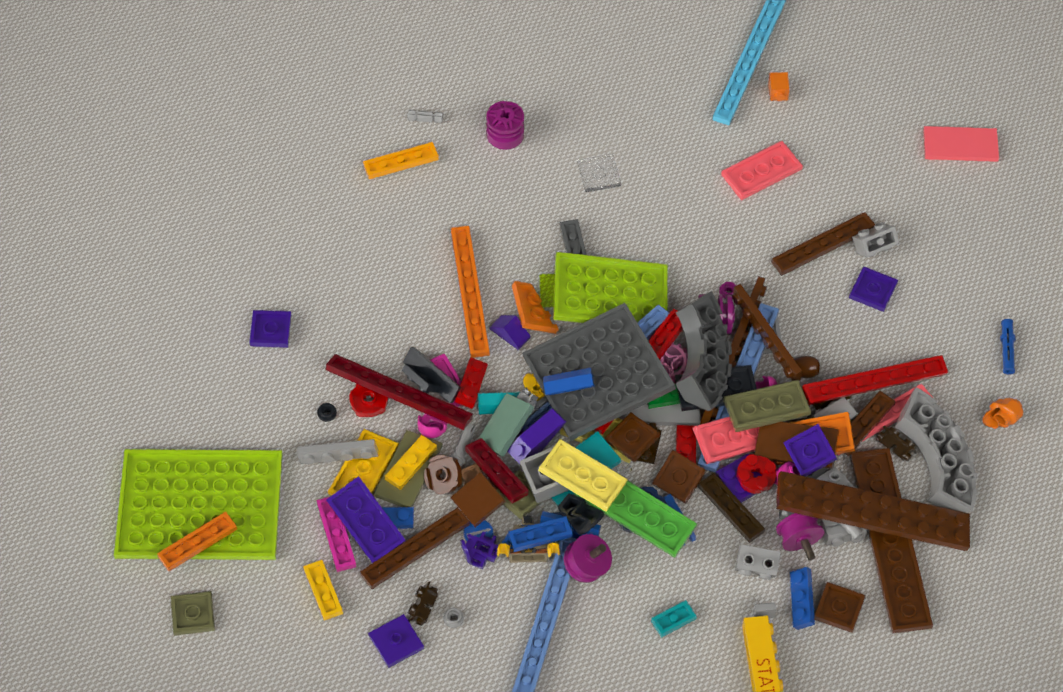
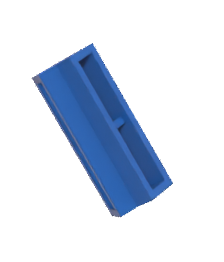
M591 367L543 377L546 396L595 387Z

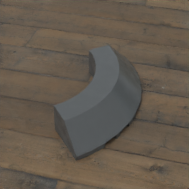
M712 291L676 312L685 333L688 359L685 372L675 385L686 402L708 411L712 410L723 398L722 394L727 390V378L731 376L732 365L729 364V355L732 354L731 343L727 341L726 330L728 328L727 325H723L720 316L722 311Z

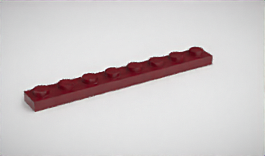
M334 354L326 364V371L459 429L465 430L473 418V413L337 354Z

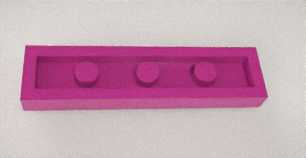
M329 497L316 500L336 571L340 572L355 568L356 562L346 528L326 501Z

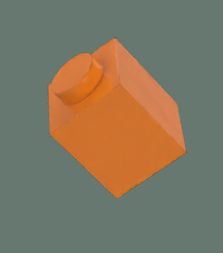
M773 72L769 74L770 101L788 100V72Z

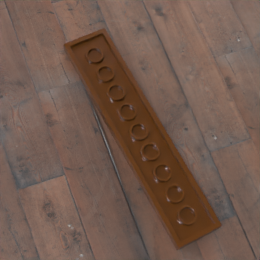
M889 448L852 452L850 454L858 489L902 498ZM867 529L892 634L932 629L933 622L912 539Z
M780 471L778 474L776 509L962 551H968L970 548L969 513Z

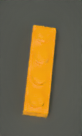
M433 142L365 160L363 161V166L368 179H373L439 160Z

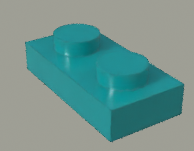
M685 600L651 618V623L662 638L696 620L697 616Z

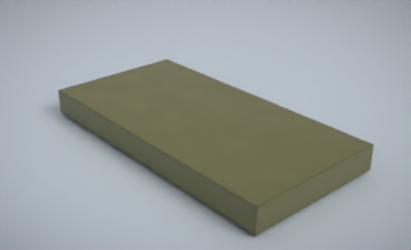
M799 380L724 397V403L735 432L811 415L810 407Z
M406 430L375 492V497L400 507H413L425 483V468H428L431 458L439 455L443 443L427 438L437 445V450L407 484L399 490L385 480V475L421 436Z

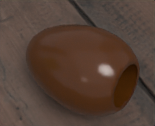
M812 356L794 358L802 370L801 378H814L819 374L820 363L817 358Z

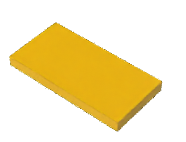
M363 429L357 441L374 439L378 448V457L345 461L330 486L328 495L332 496L358 476L372 494L390 464L399 443Z

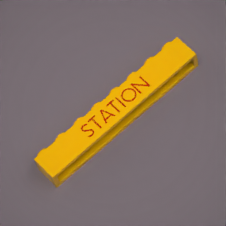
M768 616L743 618L742 629L752 691L783 692V681L778 678L780 663L779 660H775L777 645L776 641L772 642L771 636L774 635L773 623H769Z

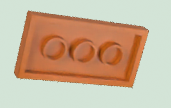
M849 412L790 422L810 426L819 424L820 427L839 429L835 455L855 451ZM776 461L777 465H783L784 463H786Z

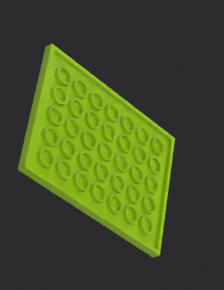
M124 449L114 558L159 559L157 553L226 511L236 524L237 530L190 559L276 560L282 450Z

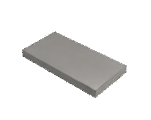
M645 404L630 411L648 425L650 422L665 426H697L700 424V409L681 411L680 404L649 409L648 405ZM628 412V413L622 415V420H623L630 412Z

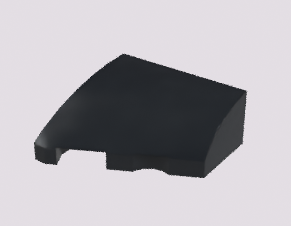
M570 493L558 505V510L564 517H567L568 522L580 535L591 530L604 517L602 510L586 505L585 499Z

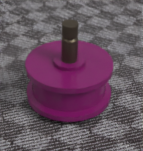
M794 513L783 519L776 527L777 534L783 538V548L786 551L804 549L808 560L815 559L816 556L811 545L818 542L824 535L823 527L817 523L818 518Z
M585 534L567 546L564 551L563 560L566 570L574 579L579 582L590 583L608 572L612 564V553L603 539L593 534Z

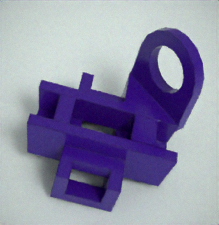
M483 531L480 538L468 533L466 544L463 539L460 540L462 550L470 565L483 570L487 560L495 562L498 549L496 536H493V538L487 537L486 532Z

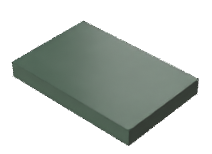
M506 393L478 439L482 438L496 454L504 457L533 411L534 406Z

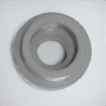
M457 608L448 609L443 617L444 623L450 628H457L464 621L462 611ZM456 617L457 620L451 621L450 618Z

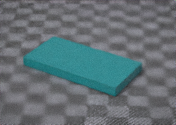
M598 431L575 447L610 469H613L622 462L621 458ZM568 490L551 497V499L558 507L568 493L575 494L573 491Z

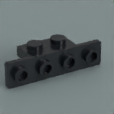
M411 347L403 361L405 366L402 371L407 375V378L418 384L421 391L425 393H439L449 403H453L461 387L418 349Z

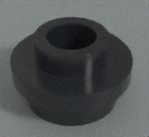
M323 403L318 408L317 415L320 420L330 422L335 419L337 410L332 404Z

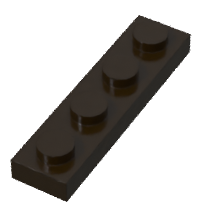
M714 473L698 484V488L749 543L765 532V528Z

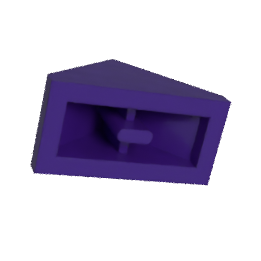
M501 315L489 327V330L517 350L531 338L527 330L522 328V324L516 315Z

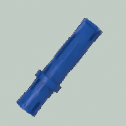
M1003 319L1001 321L1002 335L1000 336L1003 352V373L1011 375L1015 373L1014 342L1016 336L1013 333V320Z

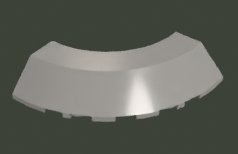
M916 387L902 409L895 428L906 434L917 445L927 462L931 477V491L928 502L938 507L960 512H972L977 495V473H975L973 462L975 460L972 450L968 448L964 440L965 435L958 424L955 425L949 412L941 409L936 404L937 401Z

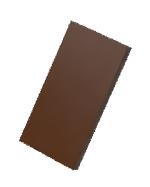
M788 422L761 426L754 455L766 457L771 461L793 462L783 442L813 426ZM820 427L833 452L836 453L839 429ZM834 462L822 468L833 469Z

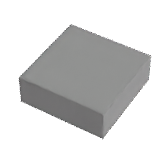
M774 602L756 604L753 613L754 617L768 616V619L775 618L776 604Z

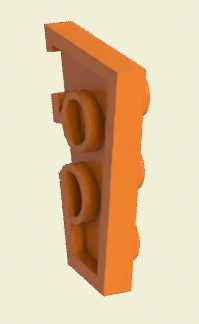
M514 281L512 289L522 328L556 334L559 328L557 324L551 322L549 311L543 309L540 304L542 300L533 285Z

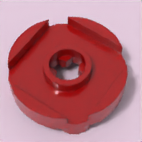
M356 384L349 394L350 406L358 417H374L386 411L388 397L359 384ZM366 396L374 398L370 402L365 401Z
M750 454L740 462L737 469V479L745 491L760 494L761 491L770 490L775 484L777 477L776 465L766 457ZM758 471L762 476L755 478L752 472Z

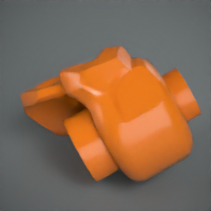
M1013 398L998 399L990 405V410L985 413L983 417L984 425L997 429L999 426L1006 428L1009 425L1015 424L1023 416L1022 404Z

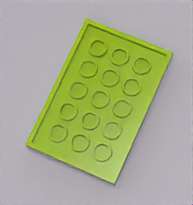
M556 252L553 320L584 323L623 303H626L637 323L657 305H660L667 311V264Z

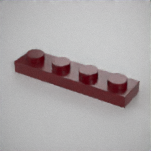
M482 438L465 446L466 453L512 504L528 496L529 490Z

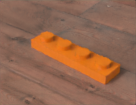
M225 511L157 553L158 558L169 572L236 531L237 526Z

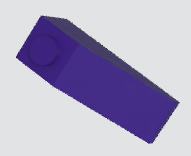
M552 408L523 432L507 452L520 464L521 460L542 452L567 421Z

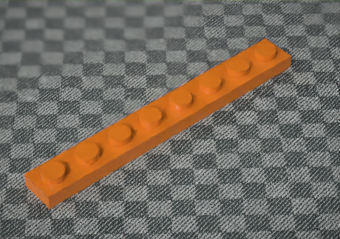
M469 226L451 228V236L470 357L490 356Z

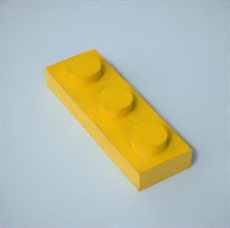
M421 435L385 475V480L401 490L437 450V445Z
M323 560L303 566L323 620L342 615V607Z

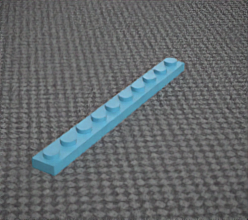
M766 0L714 112L713 121L730 126L787 0Z

